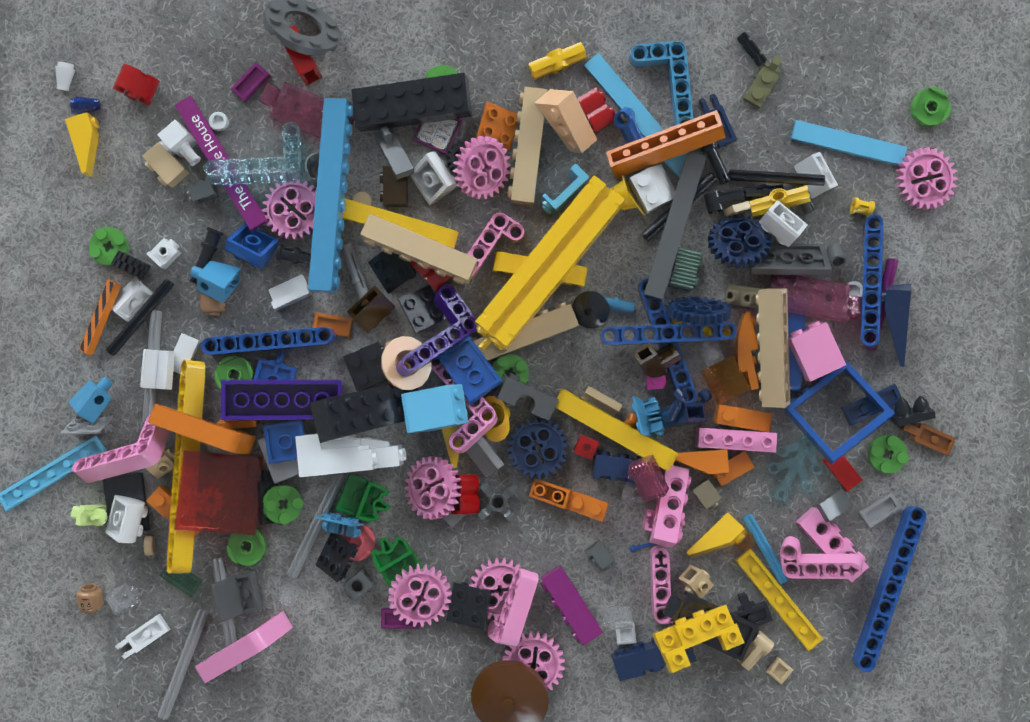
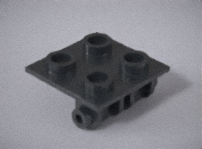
M382 251L368 262L388 294L408 279L411 280L416 277V271L410 263L402 260L398 254L393 252L388 254Z
M430 285L397 299L415 333H420L424 329L446 319L434 301L435 293Z
M330 533L315 565L336 582L342 581L351 567L347 562L353 563L354 560L351 558H354L358 552V545L353 542L349 543L336 533Z
M454 582L446 621L484 630L492 591L472 587L465 582H461V584Z

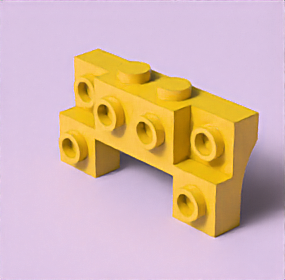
M721 605L707 612L699 610L692 613V618L686 619V617H682L674 621L675 625L652 634L669 673H674L691 666L685 649L716 636L723 650H729L745 643L738 625L734 624L727 605Z

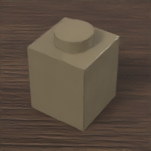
M706 478L690 489L706 510L708 508L711 510L718 506L719 500L722 499L709 479Z

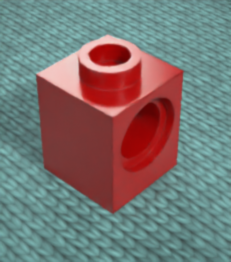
M580 434L573 452L592 460L599 442Z

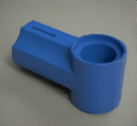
M624 107L615 114L614 124L620 129L626 144L643 138L635 121V113L631 108ZM621 114H625L627 116V122L622 120Z

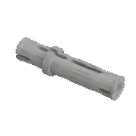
M347 243L343 245L342 251L352 277L351 283L355 286L360 300L368 292L365 282L367 279L362 274L353 244Z

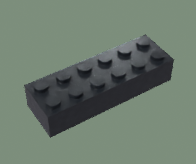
M465 73L351 89L355 127L360 132L380 130V128L385 126L395 128L472 117L469 82Z
M389 384L310 403L320 443L405 422L401 394L419 391V388L401 390Z

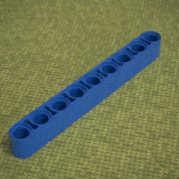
M910 505L903 510L852 659L854 665L863 672L874 670L926 521V512L920 507ZM916 510L917 516L915 519H912L911 514ZM907 529H910L911 534L906 538L905 532ZM904 547V554L900 556L899 549ZM897 565L898 571L893 574L892 569ZM892 584L891 591L886 592L887 585ZM885 602L886 607L880 611L881 603ZM879 620V626L874 629V622ZM873 639V644L867 647L868 640ZM867 657V662L861 665V660Z

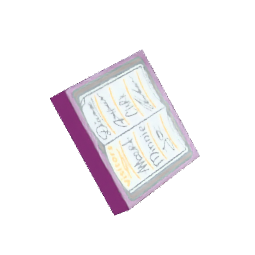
M452 119L419 124L412 140L446 155V153L448 154L449 147L451 148L463 120Z

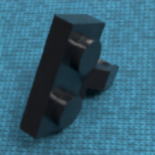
M745 592L737 594L741 605L737 606L738 611L733 612L734 614L758 626L773 621L765 601L755 604L753 600L749 601Z

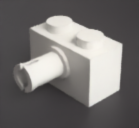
M176 120L157 134L162 140L160 144L172 155L177 154L181 158L184 157L191 166L196 165L201 160L192 149L198 144L195 138Z

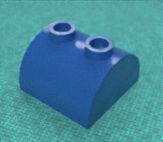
M244 223L226 240L225 250L233 254L236 259L245 260L251 263L252 267L262 269L271 260L279 239L259 229L251 231L248 225Z

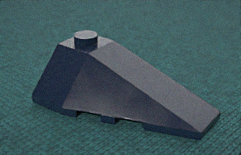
M909 283L887 286L886 291H882L881 303H885V312L900 367L905 365L911 284Z

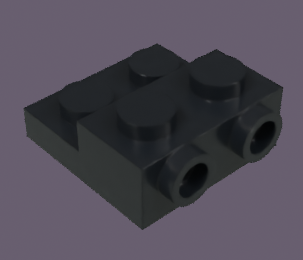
M376 342L343 356L356 391H361L387 381L381 364V356L385 348L384 344L380 345L379 342Z

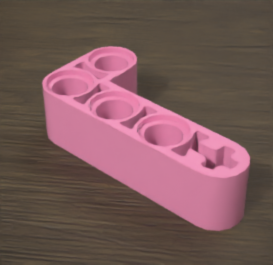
M504 213L493 215L467 254L474 257L473 254L476 250L484 252V256L478 259V265L471 279L476 276L502 236L513 243L523 240L524 228L521 224ZM499 218L505 221V225L502 227L495 225V221ZM513 229L521 231V235L517 238L512 237L510 233ZM488 234H492L495 237L491 243L484 241V237Z
M789 536L783 540L780 549L783 574L788 578L856 579L861 575L863 560L857 554H802L800 541L797 538ZM790 564L795 565L796 568H792V567H790L789 565H790ZM829 565H835L836 568H831Z
M657 545L650 551L652 615L660 624H673L674 619L666 615L661 618L657 617V612L660 609H665L671 596L669 552L663 546ZM659 551L664 554L660 558L663 565H659V559L655 556ZM659 570L665 571L662 579H657L655 576ZM659 590H665L666 593L663 598L656 597V593Z
M521 568L516 569L499 622L492 620L488 627V637L496 643L511 647L518 645L538 584L537 573Z

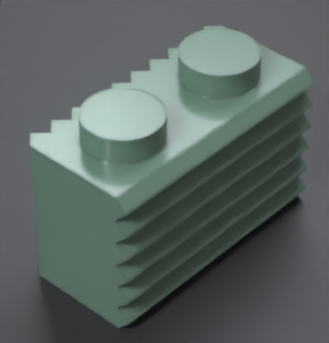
M678 248L668 287L688 292L697 287L699 277H696L697 270H700L703 264V259L700 258L701 253Z

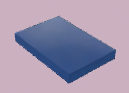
M469 335L437 357L455 384H462L464 396L470 404H473L503 382Z

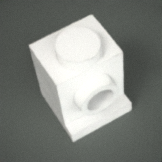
M163 238L147 255L159 267L167 269L181 254L178 250L180 246L172 239L167 240ZM166 248V253L162 255L161 252Z

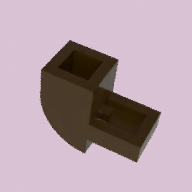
M648 343L633 352L636 361L649 377L666 375L665 369L681 360L679 353L672 343L656 352Z

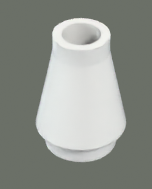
M58 61L57 66H55L57 89L69 91L75 73L74 65Z

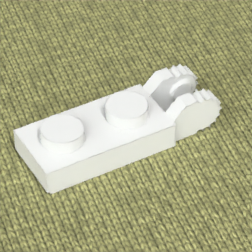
M158 614L126 636V639L115 647L118 650L124 647L126 643H130L133 649L128 650L122 655V658L126 659L171 629L161 614Z

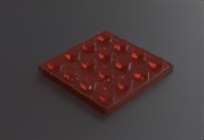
M184 450L174 530L256 535L259 506L257 482L261 481L263 458Z

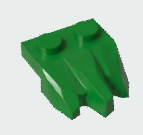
M349 473L335 509L366 522L379 520V516L376 513L377 510L387 511L391 507L382 501V497L388 496L390 491L369 479Z
M398 536L395 537L394 544H391L386 537L380 538L382 550L380 552L376 549L371 550L373 562L389 588H393L391 586L392 581H397L396 574L402 576V569L409 572V566L411 565L414 570L417 564H419L420 569H423L419 558L406 540Z

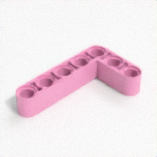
M431 361V370L445 385H455L452 378L445 379V375L448 372L440 363L437 366H433V361ZM464 396L466 407L473 416L468 420L467 424H463L449 439V445L456 453L466 452L497 423L498 417L496 412L483 397L479 399L478 406L472 407ZM492 413L493 417L491 420L485 421L483 420L484 415ZM472 426L478 427V431L475 434L469 433V429ZM463 439V445L458 448L455 447L456 440Z
M149 415L137 443L81 458L75 462L72 471L85 483H91L151 467L160 460L170 430L148 423Z
M281 611L251 633L197 664L195 669L205 684L267 648L291 630L293 625L285 612Z

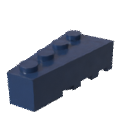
M653 637L650 642H637L632 645V648L626 650L625 648H619L614 651V654H611L619 681L643 676L646 674V670H649V672L662 671L666 665ZM693 648L685 649L690 663L696 662L697 659Z

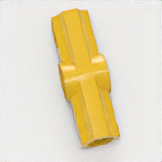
M581 42L565 49L558 48L552 50L545 57L528 63L531 75L536 80L551 73L557 74L559 70H566L570 65L587 59L586 50Z
M807 185L788 191L778 188L773 190L769 196L749 201L753 217L765 214L777 200L788 209L792 206L811 202Z

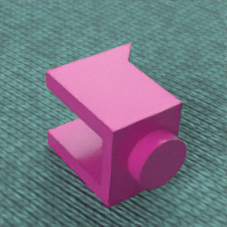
M646 375L647 386H645V390L664 389L666 376L649 377Z

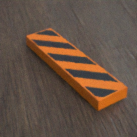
M107 279L79 347V350L91 356L94 354L120 291L121 284Z

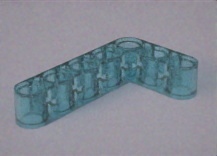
M292 122L283 126V157L210 160L204 165L208 181L213 185L287 182L301 179L303 176V155L299 126Z

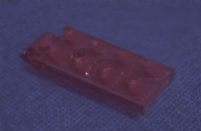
M287 82L283 83L281 90L272 84L266 83L259 102L273 108L269 117L321 139L324 98ZM297 105L301 106V110L298 112L294 110ZM354 115L351 117V125L354 123Z
M771 275L769 289L787 288L788 312L840 322H848L850 319H860L862 317V297L857 295L849 296V291L852 290L853 285L800 275ZM826 296L831 298L830 302L825 300Z

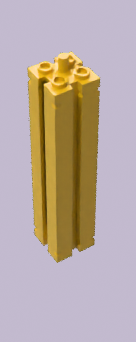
M595 175L590 179L589 183L577 195L475 321L477 332L484 337V340L478 346L485 351L492 342L499 350L504 348L507 351L622 209L625 199L621 195L606 187V184Z

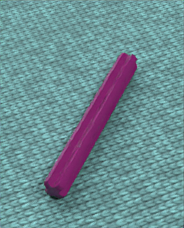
M887 259L882 278V291H886V287L894 283L899 263L897 259ZM881 303L880 335L886 315L885 303ZM874 315L871 324L877 321V318ZM868 334L866 342H875L876 336ZM876 346L875 348H867V347H865V348L868 349V350H872V351L877 350V346Z

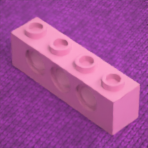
M696 427L695 447L776 453L777 433Z
M672 465L670 471L663 469L650 543L673 548L680 542L682 532L679 531V528L685 518V513L682 511L683 506H686L688 495L685 493L686 488H689L691 483L690 469ZM671 484L676 485L679 491H674L671 488ZM667 503H673L676 510L670 509ZM664 521H669L672 524V529L667 528L664 525Z
M811 507L796 521V524L823 554H857L863 560L861 574L869 568L865 563L867 559L859 551L855 552L852 548L854 546L847 537L843 538L839 534L841 530L836 524L825 522L817 508ZM822 523L824 529L821 533H817V526ZM835 538L836 545L831 548L829 543L831 539ZM846 579V580H848V581H850V582H853L855 579Z

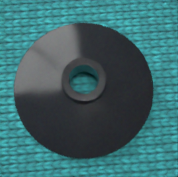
M582 292L575 298L572 304V309L578 323L585 328H598L609 317V304L605 297L598 292ZM586 308L591 309L592 313L588 314Z

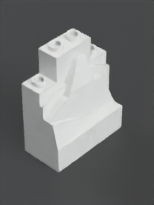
M317 433L295 437L299 477L394 467L404 464L403 461L406 460V450L402 448V444L390 445L389 441L356 438V435H350L320 443Z

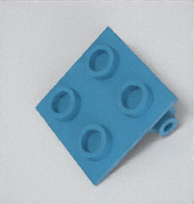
M632 397L634 402L632 403V409L637 415L638 422L636 426L639 433L653 439H657L656 436H663L665 428L663 421H661L662 417L652 419V417L661 414L658 400L652 397L646 402Z
M323 513V516H315V519L324 520L322 529H325V532L338 535L341 533L342 536L353 538L360 537L361 529H359V526L365 525V523L359 522L357 518H345L336 513Z

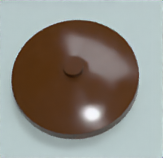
M498 661L485 667L476 677L471 691V702L473 710L481 722H542L548 710L549 692L544 680L533 668L517 661Z

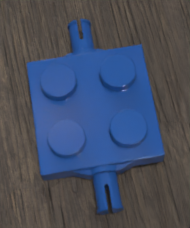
M278 349L276 360L259 358L254 379H295L298 368L283 363L286 351Z

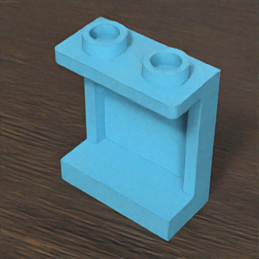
M576 163L570 168L568 176L573 181L572 184L555 200H551L546 194L542 196L541 203L543 205L541 207L547 214L552 213L555 216L587 185L589 176Z

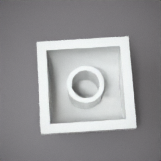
M436 152L427 153L414 167V174L410 175L429 205L448 195L457 186L454 176L449 173L444 161L439 158Z
M115 495L105 533L118 543L136 542L137 536L140 537L143 533V526L140 525L141 518H145L148 513V507L145 506V502L131 497Z

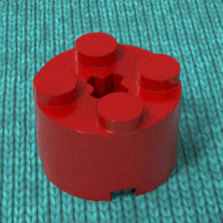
M123 64L112 89L124 94L129 99L134 101L137 99L140 103L150 106L160 81L149 74L146 75L133 66Z

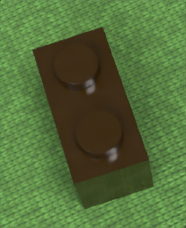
M383 166V172H380L379 175L380 183H383V191H380V202H383L385 207H408V176L397 180L390 166Z
M374 285L347 312L357 324L369 333L383 318L391 313L395 306Z

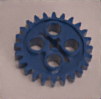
M734 214L733 219L726 216L725 221L719 219L718 224L714 223L713 229H710L708 235V248H711V254H715V260L721 258V264L728 262V267L735 264L736 269H738L739 265L746 269L747 264L754 267L755 262L761 264V259H766L772 244L771 234H768L761 227V224H757L758 219L751 221V216L744 219L743 214H741L740 218H737Z
M690 296L689 298H676V300L668 302L667 314L672 320L676 319V322L683 321L682 324L690 323V325L709 326V324L717 325V323L722 324L723 321L727 322L731 316V307L727 302H721V300H715V298L708 299L707 297Z
M535 417L532 423L528 418L526 425L520 422V429L514 427L516 434L510 433L513 441H507V444L512 446L506 449L507 452L512 453V455L508 456V459L515 460L511 464L512 467L518 465L516 471L519 473L524 470V477L530 473L532 480L535 475H538L539 480H541L542 474L549 478V472L556 475L555 468L562 469L559 463H566V460L562 457L569 455L568 452L564 451V449L569 448V445L563 444L568 439L567 437H561L564 430L557 431L559 425L556 424L552 427V420L545 423L544 418H542L541 422H538L537 417ZM545 431L549 434V438L546 441L538 438L541 432ZM532 432L535 433L538 445L543 446L541 448V454L545 462L543 465L540 462L537 451L532 450L535 448L531 436ZM523 438L531 440V444L528 447L521 446L520 442ZM553 450L556 454L554 458L547 459L545 452ZM535 456L537 458L536 464L528 465L526 462L527 458Z

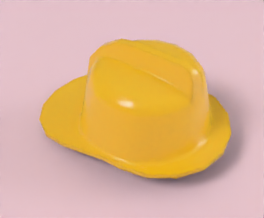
M622 175L623 180L611 187L610 190H614L625 199L622 210L638 208L645 216L643 209L632 194L625 176Z
M488 396L484 399L494 409L498 420L485 436L493 442H500L506 438L510 430V409L502 400L497 399L495 396ZM486 413L483 420H491L493 414Z

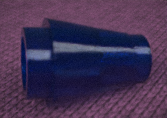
M79 96L70 98V107L73 114L79 115L85 112L90 113L101 110L99 99Z

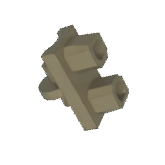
M729 284L725 300L728 304L759 309V305H756V295L762 289Z

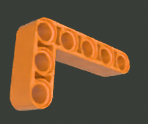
M155 403L148 420L150 424L232 453L251 454L257 437L256 435H250L240 430L228 429Z

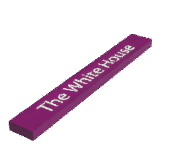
M190 95L175 104L174 106L249 229L254 231L267 223L266 216L193 97Z

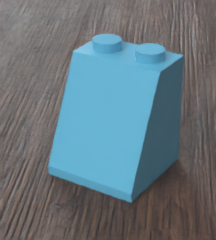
M462 384L445 385L401 394L407 433L436 431L468 423V413Z

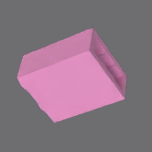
M816 321L808 325L809 329L804 331L798 329L790 333L789 346L805 381L811 382L846 365L827 322L820 323Z

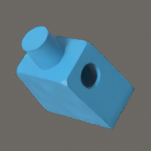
M209 261L203 269L194 266L190 276L197 279L198 291L224 303L240 283L241 268Z
M105 376L98 384L90 380L68 403L78 415L93 424L111 401L112 397L107 391L114 383Z

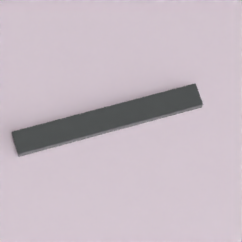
M692 151L687 152L644 291L645 296L663 300L707 157L705 155Z

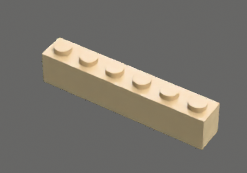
M525 87L524 93L520 92L519 104L523 105L522 111H518L517 123H520V129L515 131L514 141L518 142L517 149H513L512 160H516L515 168L511 167L510 172L513 186L508 188V198H511V203L534 205L544 115L535 102L547 92V89Z
M369 214L360 233L365 244L372 247L374 245L382 247L381 250L388 254L396 253L404 261H415L423 269H428V267L434 269L435 273L445 277L448 275L453 277L452 280L459 284H469L478 264L477 258L372 214Z
M787 288L762 289L756 295V305H759V313L756 317L757 325H759L757 342L760 344L758 363H761V371H759L758 375L759 382H761L759 400L762 401V407L786 408L791 404Z
M564 302L556 305L553 311L548 312L546 309L538 312L537 317L530 321L507 351L504 348L499 350L492 342L485 351L481 348L479 350L487 361L576 328L579 324L571 304L566 305ZM473 337L471 339L478 347L484 340V337L480 339Z

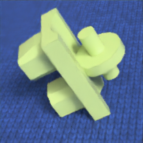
M106 505L73 506L70 516L76 519L75 524L79 526H102L108 518Z

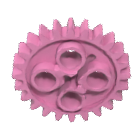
M488 136L472 137L471 142H465L466 148L460 147L461 155H455L459 158V161L453 162V164L457 165L453 172L458 173L454 180L460 181L457 187L462 188L461 192L466 193L467 196L479 200L480 198L487 199V196L493 197V192L499 194L498 187L504 188L502 182L508 181L505 175L510 174L507 167L511 166V164L506 161L510 156L504 155L507 149L502 148L503 143L497 142V139Z
M929 147L919 148L916 152L912 151L909 155L903 157L905 162L898 164L902 169L896 170L900 177L895 178V180L900 181V184L895 187L902 189L898 194L905 195L903 201L910 200L909 206L916 204V209H935L937 206H943V202L949 201L948 196L954 195L951 189L957 187V185L953 184V181L958 180L957 177L953 176L957 170L951 169L954 162L948 163L947 161L950 157L943 158V151L937 153V148L931 151ZM914 168L917 171V175H915L913 172ZM935 174H941V177L926 180L916 184L911 183V181L921 179L923 177H929ZM936 182L940 186L939 190L936 188ZM918 187L922 190L921 194L918 192Z
M290 178L289 183L282 179L283 185L276 182L277 189L270 187L269 189L272 194H265L269 200L262 202L267 206L262 211L267 213L265 216L267 220H270L266 225L273 227L271 231L273 233L278 232V236L281 238L285 234L287 240L291 238V235L294 240L298 239V235L305 239V233L310 236L312 235L310 230L313 229L316 201V191L314 192L316 187L314 185L309 187L308 181L302 184L300 178L297 179L296 183L293 178ZM292 192H297L296 198L290 200L289 195ZM281 198H285L306 217V220H302L281 201ZM310 204V211L303 212L304 206ZM284 206V211L281 214H277V208ZM294 218H298V224L291 227V221Z
M429 456L423 457L422 460H417V465L411 466L413 472H407L410 479H405L409 484L404 487L409 492L405 495V497H410L408 504H413L411 510L417 511L418 516L423 515L424 519L429 518L430 520L440 519L443 516L449 515V511L455 510L452 504L459 503L455 498L461 496L457 492V489L462 488V486L457 485L461 478L455 477L458 471H452L454 465L448 464V460H442V457Z
M496 557L495 563L488 559V566L481 563L482 571L476 569L475 572L478 576L471 577L475 583H470L469 586L484 590L493 589L494 591L491 592V596H495L498 600L495 604H489L487 619L494 615L495 621H497L499 616H501L509 589H504L503 593H499L495 589H498V585H502V588L510 587L511 582H505L503 577L506 574L514 575L516 569L520 567L519 563L513 566V559L509 563H506L505 557L502 562H499ZM491 576L495 579V583L487 585L484 579Z
M417 564L414 570L410 565L409 572L402 569V576L396 574L397 581L391 582L393 588H389V594L391 595L388 596V601L391 602L390 609H394L393 614H399V621L406 618V625L413 621V627L416 626L417 622H420L421 627H423L424 622L427 621L431 625L432 619L438 622V615L445 616L443 610H449L447 603H451V598L448 596L452 595V591L449 590L450 583H445L447 577H441V570L435 573L434 566L428 570L427 564L424 565L423 569H420L419 564ZM417 580L420 582L418 586L411 585L413 581ZM432 588H436L438 590L436 593L433 594L428 592ZM407 597L412 599L408 603L402 601L404 598ZM416 602H417V606H416L415 610H412V608L415 606V604H416ZM423 605L429 606L427 610L420 609Z
M529 631L528 637L522 633V639L519 640L516 647L509 646L511 649H505V653L509 656H503V661H517L531 667L534 647L537 646L538 651L534 670L537 673L539 671L547 673V676L542 679L550 690H553L552 683L559 684L557 677L562 678L563 674L560 671L565 670V666L561 664L565 662V658L560 657L563 654V650H557L559 643L553 645V637L547 640V633L543 637H540L539 631H537L536 636H533L532 632ZM527 648L531 653L528 656H524L520 651ZM547 651L550 653V656L547 659H543L540 657V653Z

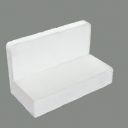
M820 152L794 165L797 173L825 175L824 186L807 185L810 192L809 196L812 199L838 185Z
M299 275L269 289L273 300L271 304L275 310L285 308L312 295L311 291L308 290V284L304 275Z
M135 276L118 293L112 309L129 323L154 292L142 284L141 280Z
M143 350L141 388L172 390L175 351Z

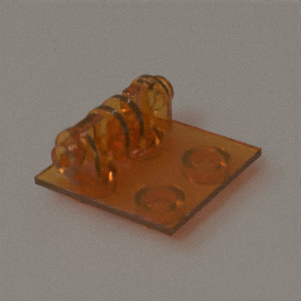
M730 356L700 370L717 404H724L727 400L751 390L734 356Z

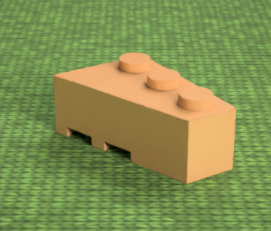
M550 89L535 102L570 152L583 153L597 140L574 91Z

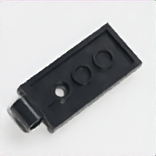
M685 590L684 595L686 597L684 601L673 595L670 596L663 614L674 619V621L682 617L690 619L693 617L692 613L699 610L707 612L719 606ZM730 612L734 624L738 625L745 643L729 650L722 649L717 636L702 643L742 662L759 626ZM675 622L673 624L669 623V627L675 625Z

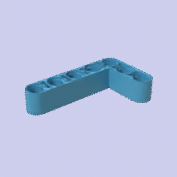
M681 41L635 45L629 56V61L633 66L668 65L674 126L694 119L687 52L684 43ZM672 50H679L680 55H674ZM658 51L662 56L655 57L653 52ZM640 53L643 58L637 59L634 57V54ZM674 68H680L682 74H676ZM678 86L682 87L685 92H684V93H679V92H677V91H676V87H678ZM678 105L685 106L686 111H679Z

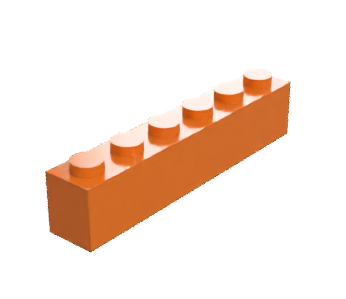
M715 110L609 150L606 154L615 179L622 177V175L631 174L725 139L726 137L718 111Z

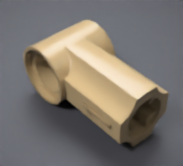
M757 630L743 661H737L750 671L762 656H766L773 649L774 642L760 630Z

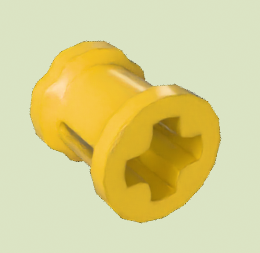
M854 197L851 203L850 214L858 213L868 218L873 214L875 202H866L859 200L858 197Z

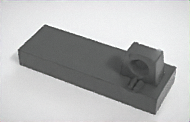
M387 126L380 128V132L374 134L375 140L395 178L398 180L414 174V168L393 129H388Z

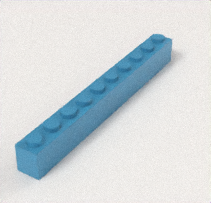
M324 98L308 284V290L314 293L336 294L340 286L338 269H341V258L339 256L340 250L343 248L341 232L344 231L345 227L343 212L346 211L344 195L348 190L346 174L349 173V163L347 159L351 152L349 136L352 135V125L350 122L351 117L354 115L353 105L347 99Z

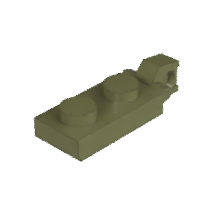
M775 55L770 64L766 62L762 66L743 100L759 109L761 108L779 77L781 70L777 67L782 61L781 57Z

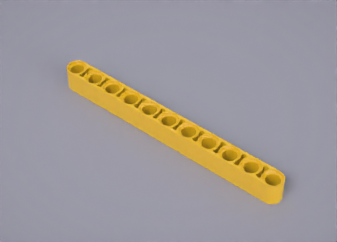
M182 361L177 410L202 419L204 362ZM176 433L167 551V572L169 574L190 573L192 569L201 443L198 440Z

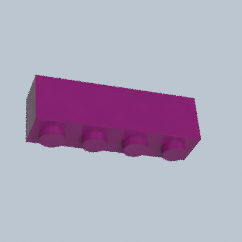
M561 564L541 576L543 582L540 585L546 593L550 592L553 598L550 599L556 609H561L563 613L561 617L567 626L570 624L574 631L571 633L577 642L581 641L585 645L603 633L602 628Z

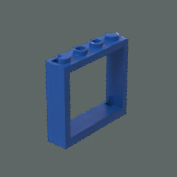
M845 361V366L832 371L827 376L819 377L816 380L817 384L812 388L810 386L806 387L801 392L802 396L798 399L792 398L790 400L791 404L785 409L788 417L831 465L890 420L895 414L847 361ZM845 372L882 414L835 451H832L795 409L841 373Z

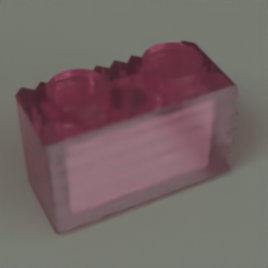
M654 455L631 462L628 467V475L631 480H634L637 495L642 497L644 502L664 497L667 494L669 487Z

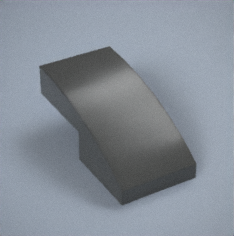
M841 487L816 506L825 522H829L848 509L852 502L843 487Z

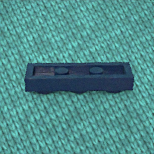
M896 384L876 391L889 407L895 406L901 397ZM867 396L841 407L849 425H853L881 412Z

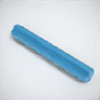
M752 514L744 516L743 521L776 579L780 584L787 582L789 578L783 574L782 565Z

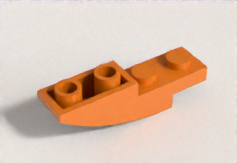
M750 311L742 314L737 327L734 342V362L736 373L744 372L747 389L754 390L759 389L758 384L760 382L758 379L759 374L755 372L754 367L756 365V358L751 353V350L758 349L760 344L757 342V334L754 331V326L756 325L755 318L751 315Z
M534 478L529 497L604 522L609 507L608 502Z

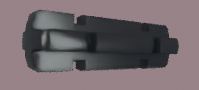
M743 32L738 36L737 40L741 45H744L743 48L750 57L755 59L754 62L757 66L763 65L767 58L764 54L760 53L761 50L755 42L749 39L750 36L747 32Z

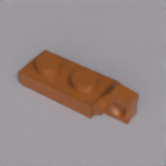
M913 423V425L909 424L899 428L909 433L907 438L911 439V441L946 456H949L956 440L955 437L922 423Z

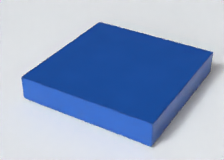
M303 420L263 425L269 464L297 460L295 437L305 435Z

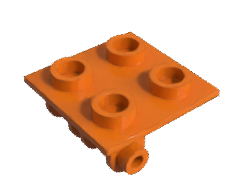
M486 101L476 138L478 136H488L497 139V142L503 143L502 148L510 151L518 124V114Z

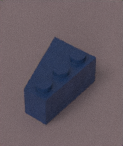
M599 450V453H595L593 457L591 476L594 479L603 478L610 481L617 480L650 485L653 463L642 456L632 459L629 458V454L618 453V456H611L609 451Z

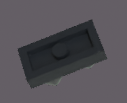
M919 396L912 408H910V405L903 397H900L895 405V414L891 421L896 426L901 427L934 419L936 416L935 411L929 406L928 401L924 397Z

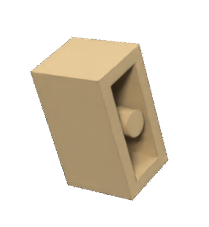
M160 141L142 156L147 161L144 164L152 172H157L159 175L157 179L164 186L169 185L173 188L189 174L181 162L160 144Z

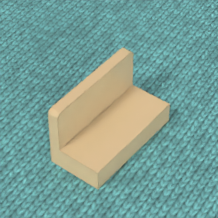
M587 386L581 399L613 417L622 407V404L590 386Z

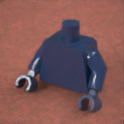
M677 389L673 393L677 400L673 401L671 406L661 408V414L656 416L662 417L661 421H663L664 427H680L707 422L704 404L711 400L712 394L708 389H702L698 393L701 398L700 401L684 403L688 400L689 396L685 389Z

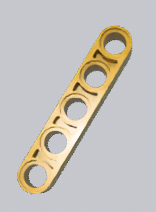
M496 252L492 271H502L505 274L513 275L528 256ZM576 265L561 284L580 285L579 287H585L588 268Z

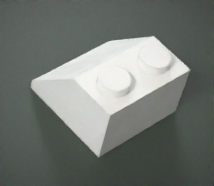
M662 164L647 168L628 180V184L645 215L673 201L676 190Z
M778 200L759 221L761 227L766 232H771L776 236L780 244L788 247L808 226Z

